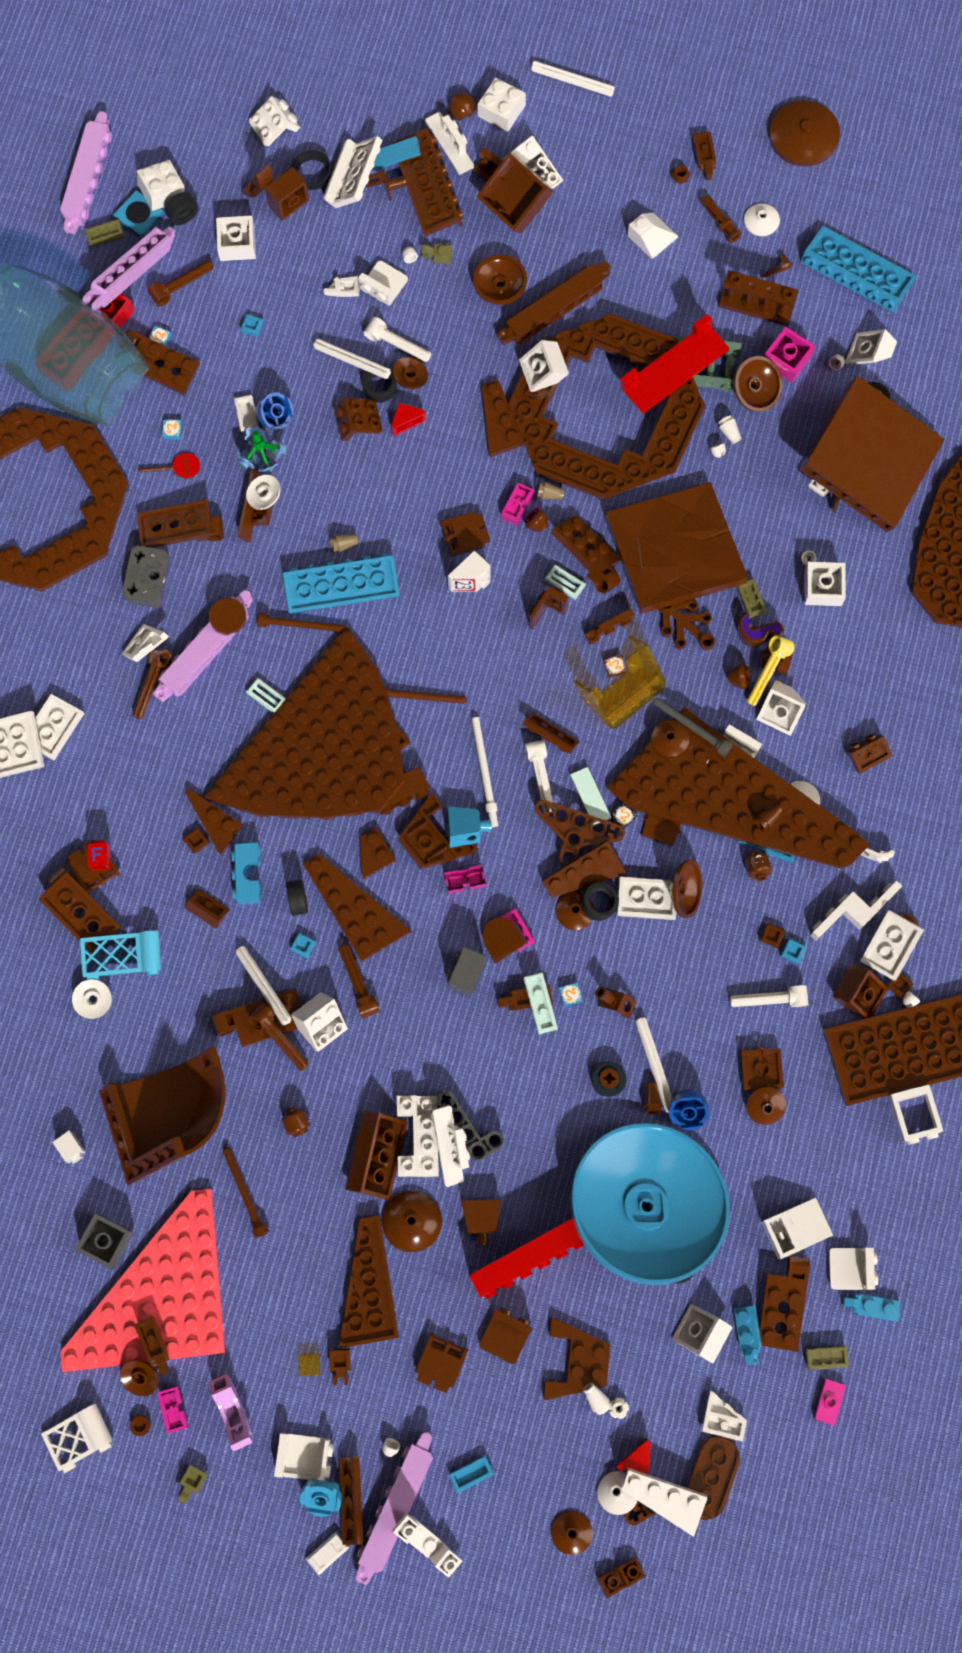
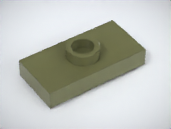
M119 219L85 229L90 247L124 238Z
M755 579L748 580L747 584L736 586L749 619L767 614V609Z
M847 1346L805 1349L807 1370L849 1367Z

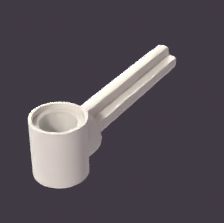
M377 317L371 319L363 332L371 341L377 342L383 339L424 362L429 361L431 357L429 351L387 330L385 322Z
M540 740L525 743L527 760L533 762L541 800L553 802L544 759L547 757L545 742ZM543 803L542 805L544 812L553 813L555 810L554 806L550 810L546 808V804Z
M806 985L791 986L788 988V991L732 995L730 997L732 1007L789 1003L791 1007L809 1005Z

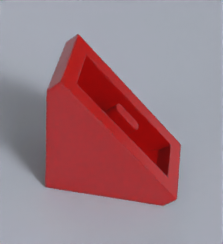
M399 403L391 425L393 436L426 421L425 411Z
M648 1439L644 1440L615 1466L621 1471H627L628 1468L642 1473H649L651 1442Z

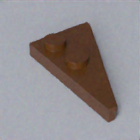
M187 788L185 793L217 851L222 855L242 828V823Z

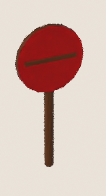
M182 453L174 459L173 466L138 469V472L173 469L177 476L189 479L199 472L200 462L195 455Z

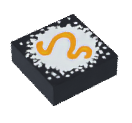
M622 803L610 816L618 825L625 829L637 817V814L625 803Z

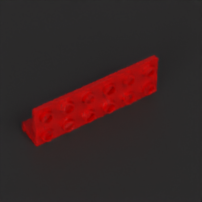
M706 314L693 324V333L642 371L638 372L633 368L621 377L620 388L639 411L644 414L729 351V347L712 328V318Z

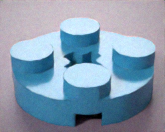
M309 1479L306 1485L303 1486L300 1494L301 1505H305L308 1508V1512L316 1516H330L331 1512L335 1510L337 1512L340 1509L342 1494L336 1482Z

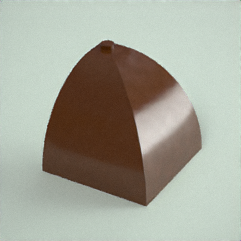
M215 1047L208 1048L198 1054V1056L157 1074L118 1086L115 1083L109 1084L99 1090L127 1186L145 1179L202 1147L216 1131L225 1106L224 1075L220 1057Z

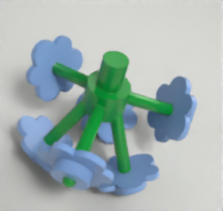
M257 425L253 426V428H246L245 440L249 441V444L253 447L250 452L242 451L241 456H236L237 460H239L238 464L245 469H248V467L254 469V466L257 467L261 460L260 456L255 455V451H260L265 466L258 469V472H264V474L271 473L278 463L268 464L267 458L274 461L277 457L281 459L282 454H286L288 444L285 443V438H282V442L273 440L271 443H267L263 438L265 436L263 429H259Z

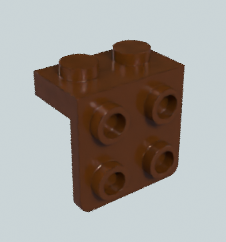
M343 398L334 408L338 432L342 441H349L355 433L380 434L382 432L376 401L372 399Z
M550 586L546 591L543 590L538 598V605L533 606L528 614L530 616L528 620L530 628L532 630L535 628L547 607L565 615L568 610L569 601L567 594L560 589L555 590Z
M501 1307L500 1311L495 1310L479 1346L481 1349L510 1364H515L531 1333L532 1327L529 1326L531 1322L521 1317L516 1320L511 1317L512 1312Z

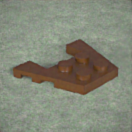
M433 792L428 796L425 803L420 807L415 817L398 838L399 843L421 870L478 852L475 844L457 847L449 846L448 841L429 819L430 816L443 807Z
M551 1318L550 1337L571 1339L567 1383L545 1381L544 1400L584 1392L583 1388L589 1383H594L597 1388L607 1387L611 1344L562 1321Z

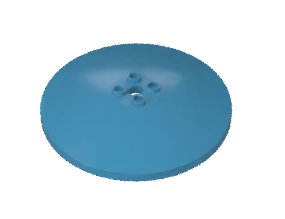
M647 1123L632 1124L605 1134L589 1148L581 1159L575 1171L571 1187L572 1217L583 1244L591 1255L606 1269L635 1283L664 1285L692 1276L711 1261L718 1252L727 1233L730 1215L729 1197L719 1168L711 1156L697 1142L687 1135L666 1126ZM643 1202L651 1206L650 1212H645L642 1209L641 1205Z

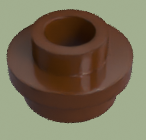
M682 165L677 166L672 172V179L680 184L687 182L690 176L688 169Z

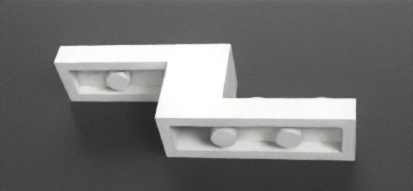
M898 881L893 885L888 883L882 890L884 894L880 898L876 896L868 905L854 892L849 896L845 894L838 901L840 905L836 909L832 907L825 914L827 919L823 923L819 920L812 927L814 932L811 934V937L817 941L842 914L860 930L902 885Z

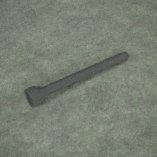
M659 698L654 699V705L714 745L715 749L718 750L717 753L725 757L731 750L733 744L727 740L717 739Z

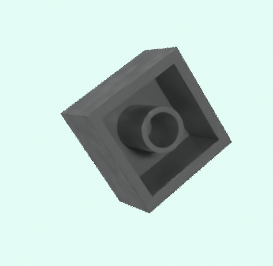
M463 947L462 952L458 951L455 957V969H450L446 980H448L447 983L450 990L471 998L486 964V956Z
M95 1213L75 1250L110 1269H115L134 1232Z

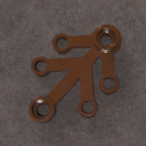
M696 600L669 606L668 609H658L663 614V627L661 629L663 637L668 638L673 632L670 626V615L676 619V649L683 650L686 646L684 628L700 641L699 644L703 650H711L714 647L715 638L711 634H703L691 623L701 622L704 625H708L712 620V615L708 612L703 614H681L677 610L687 609L689 612H696L698 609V602ZM694 604L696 607L690 608L689 605ZM707 616L709 617V620L705 621L703 620V617ZM669 629L670 633L666 634L663 630ZM682 641L684 645L679 646L677 642ZM708 641L710 645L705 646L703 642Z

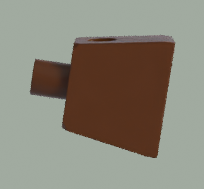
M500 1199L462 1201L468 1234H476L477 1246H488V1233L497 1232Z

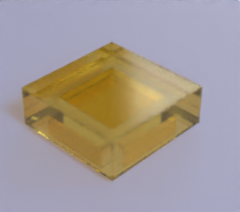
M320 1354L299 1355L300 1376L321 1375Z

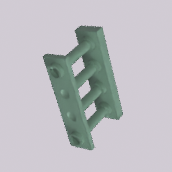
M669 335L676 338L678 343L686 338L684 336ZM724 341L729 347V351L722 355L727 357L724 378L714 377V361L707 366L706 376L695 375L693 377L696 385L699 387L722 389L726 392L734 390V379H732L733 362L735 357L739 358L741 343Z

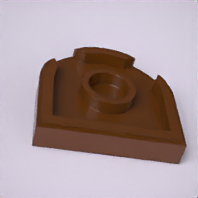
M499 917L492 919L487 923L483 931L484 945L495 964L501 962L528 943L518 925L508 918Z

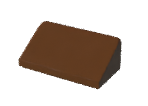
M200 889L187 900L185 907L215 929L230 911V909Z

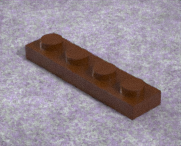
M360 1457L339 1458L340 1492L342 1494V1545L363 1544Z

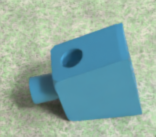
M448 807L449 846L457 847L479 843L481 832L491 831V820H480L479 810Z

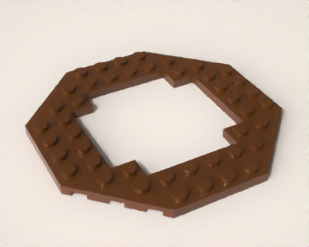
M613 314L604 315L603 318L596 321L591 320L570 331L569 329L555 334L552 338L542 339L558 342L566 367L571 357L588 363L595 348L647 367L678 344L676 338ZM523 372L508 403L536 474L602 500L675 473L705 410V403L700 396L694 378H691L670 394L643 455L641 456L625 449L619 464L616 465L552 440L558 428V423L543 416L559 382L530 392Z
M19 407L0 418V460L36 440H39L46 453L63 445L95 498V501L80 508L88 522L87 525L25 559L22 558L15 545L0 552V581L43 592L108 555L109 545L115 533L117 519L121 513L129 483L93 424Z

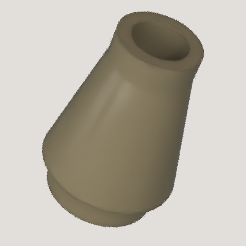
M546 481L544 483L539 482L537 497H541V499L563 500L565 489Z
M356 534L334 535L330 538L333 552L340 553L358 544Z

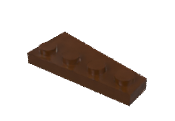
M499 380L482 385L489 456L492 457L524 446L523 439Z
M606 840L541 881L551 898L590 886L593 883L627 874Z

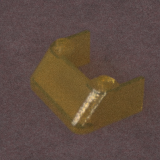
M632 635L628 638L635 651L628 657L626 662L629 671L603 693L596 687L588 688L577 679L574 681L585 703L611 729L618 728L663 691L666 685L665 678L648 645Z

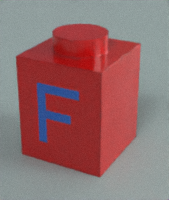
M95 840L93 843L88 844V867L91 870L111 869V847L103 840Z

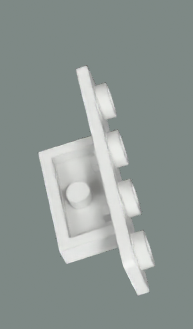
M440 112L426 118V124L431 132L434 133L436 140L457 173L461 175L473 169L474 164L466 153L467 140L464 134H460L456 122L452 121L449 115L443 117Z
M447 1105L433 1109L432 1116L444 1185L449 1187L462 1183L464 1181L462 1169L469 1167L468 1160L470 1156L465 1146L466 1134L462 1128L454 1125L451 1106Z

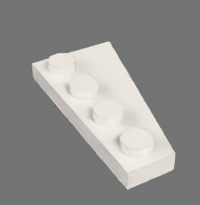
M631 1468L627 1469L621 1486L622 1491L694 1537L708 1498L706 1494Z

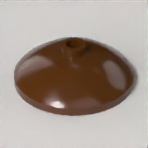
M502 254L492 255L485 258L476 267L473 284L477 294L486 302L495 305H506L516 301L524 293L527 286V274L525 268L517 259Z
M753 356L747 358L738 366L734 375L733 385L735 395L742 406L753 412H762L771 409L778 402L782 393L783 381L780 370L773 361L763 356Z
M694 860L683 861L677 867L670 883V898L673 908L682 918H691L696 913L702 897V873L699 865Z
M408 1191L395 1196L387 1204L382 1216V1228L387 1240L397 1249L405 1252H419L430 1247L438 1238L442 1228V1216L438 1205L428 1195L417 1191ZM410 1217L415 1218V1223L413 1225L408 1224V1219Z

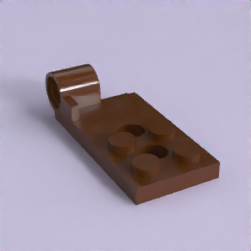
M208 499L137 513L140 546L155 548L195 539L198 542L205 540L220 541L225 537L223 520L220 517L210 516ZM179 521L178 527L171 528L172 522ZM161 524V529L158 532H154V526Z
M63 866L48 878L52 886L38 899L79 941L80 938L114 935L121 928ZM77 908L85 910V916L81 919L75 916ZM93 921L99 925V929L94 933L88 929L89 923ZM94 942L85 943V947L92 954L99 947Z

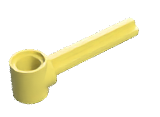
M773 636L770 639L769 651L772 654L747 699L749 704L754 706L757 704L780 659H785V657L793 653L794 642L780 636Z

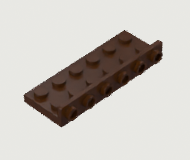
M428 128L393 142L392 144L415 136L418 138L421 155L399 162V165L405 177L404 179L424 235L428 236L456 223L460 227L463 226L462 219H464L461 208L457 209L456 204L459 202L456 194L451 192L453 185L450 178H446L445 174L448 171L445 164H441L440 159L443 157L440 149L435 147L437 140L434 133L430 134Z

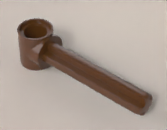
M207 260L167 284L155 282L148 287L147 292L158 307L164 306L170 301L171 293L214 269L213 264Z
M154 648L147 654L148 664L151 666L132 714L134 718L143 719L160 670L165 669L172 661V655L168 650Z
M342 945L338 950L358 997L356 1001L357 1008L362 1019L380 1012L374 995H369L349 945Z
M261 1004L249 1016L248 1021L250 1025L256 1030H265L300 1071H303L308 1066L307 1060L273 1022V1010L268 1005Z

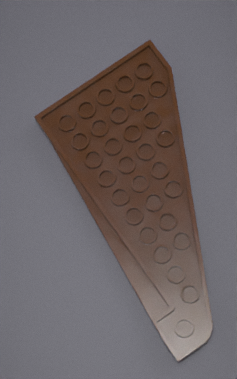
M686 706L679 713L717 739L727 740L733 744L725 757L717 753L718 750L715 749L714 745L686 727L689 732L690 741L687 749L682 754L675 757L662 756L654 749L651 741L607 787L617 799L625 803L631 810L834 868L851 866L870 846L856 831L707 725ZM668 734L667 738L673 739L674 735ZM774 804L779 805L783 813L769 830L761 831L754 823L756 815Z

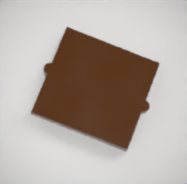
M648 815V818L644 821L646 824L641 836L673 847L677 834H680L679 828L681 824Z

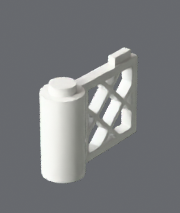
M96 1404L83 1409L41 1434L58 1471L63 1470L64 1473L75 1468L77 1461L99 1450L102 1453L111 1448L110 1443L113 1442ZM74 1420L78 1426L76 1435L67 1432L69 1423ZM53 1432L62 1434L59 1445L51 1442L49 1434ZM65 1435L75 1438L72 1449L62 1446ZM79 1440L86 1443L88 1451L84 1453L75 1451ZM61 1450L71 1453L68 1462L63 1465L59 1459Z

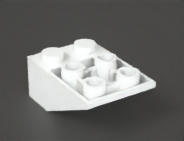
M533 136L527 138L509 152L520 158L551 188L556 187L563 181Z
M816 1198L761 1222L778 1260L833 1236Z

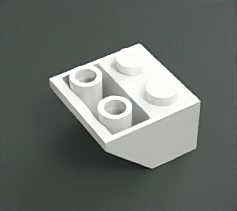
M322 992L291 1014L297 1029L317 1052L348 1029L334 998Z

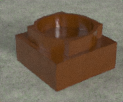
M509 153L476 197L513 231L522 234L555 190L520 158Z

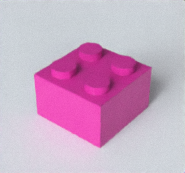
M785 327L767 350L764 357L773 361L780 370L781 376L793 383L812 358L816 346Z

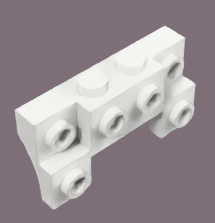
M397 1096V1117H413L414 1156H398V1177H439V1151L432 1110L437 1109V1096Z

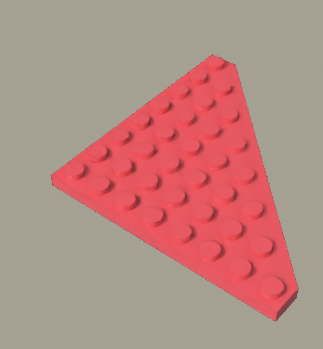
M212 1189L195 1190L187 1195L61 1350L62 1372L124 1365L131 1360L148 1362L134 1324L151 1316H154L170 1359L226 1353Z

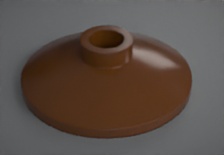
M405 357L396 361L393 366V377L402 387L414 390L426 384L428 372L419 360Z
M665 720L654 728L651 741L654 749L659 754L665 757H675L687 749L690 736L687 728L679 721ZM673 734L674 738L668 739L667 735Z
M568 893L557 904L556 915L558 921L567 929L581 930L592 922V919L587 917L582 911L580 905L582 893ZM589 898L590 906L594 909L593 902ZM573 907H578V908H579V912H578V913H574V912L572 911V908H573Z
M763 1086L757 1088L747 1099V1113L758 1124H773L780 1120L785 1113V1098L774 1087ZM770 1105V1110L765 1111V1106Z
M131 1360L126 1362L121 1368L120 1380L123 1386L132 1394L149 1396L158 1388L159 1376L156 1370L147 1362Z
M568 1511L555 1519L551 1529V1537L559 1551L567 1555H577L589 1547L593 1537V1530L589 1520L583 1514L576 1511ZM570 1530L576 1531L574 1538L568 1536Z

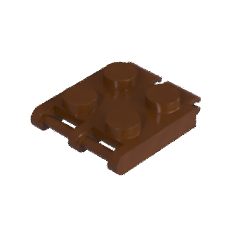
M475 512L443 520L439 523L445 533L444 539L448 543L450 557L485 548V544L490 543L487 529H482L486 527L482 514L476 515Z
M94 839L82 846L85 850L83 854L78 849L68 855L70 862L67 863L88 894H91V891L98 886H104L105 882L114 876L121 875L112 860L111 869L91 870L88 867V844L93 843Z
M431 1333L416 1369V1372L419 1373L417 1381L430 1386L432 1379L436 1380L433 1388L447 1393L449 1387H454L469 1349L466 1347L465 1349L451 1344L452 1341L448 1340L446 1342ZM434 1340L438 1343L445 1345L446 1347H442L438 1344L433 1343L432 1341ZM449 1348H452V1349H454V1350H457V1351H459V1352H461V1353H463V1354L461 1355V1354H459V1353H457V1352H454V1351H452V1350H449Z

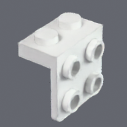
M273 96L249 119V123L265 146H270L286 128L294 132L301 128L297 123V117L289 111V105L283 99L279 100Z
M378 261L368 276L361 273L358 280L359 287L363 292L390 306L408 281V277L388 264Z
M831 1248L829 1250L830 1287L834 1290H875V1285H878V1274L874 1271V1265H877V1253L874 1252V1248Z

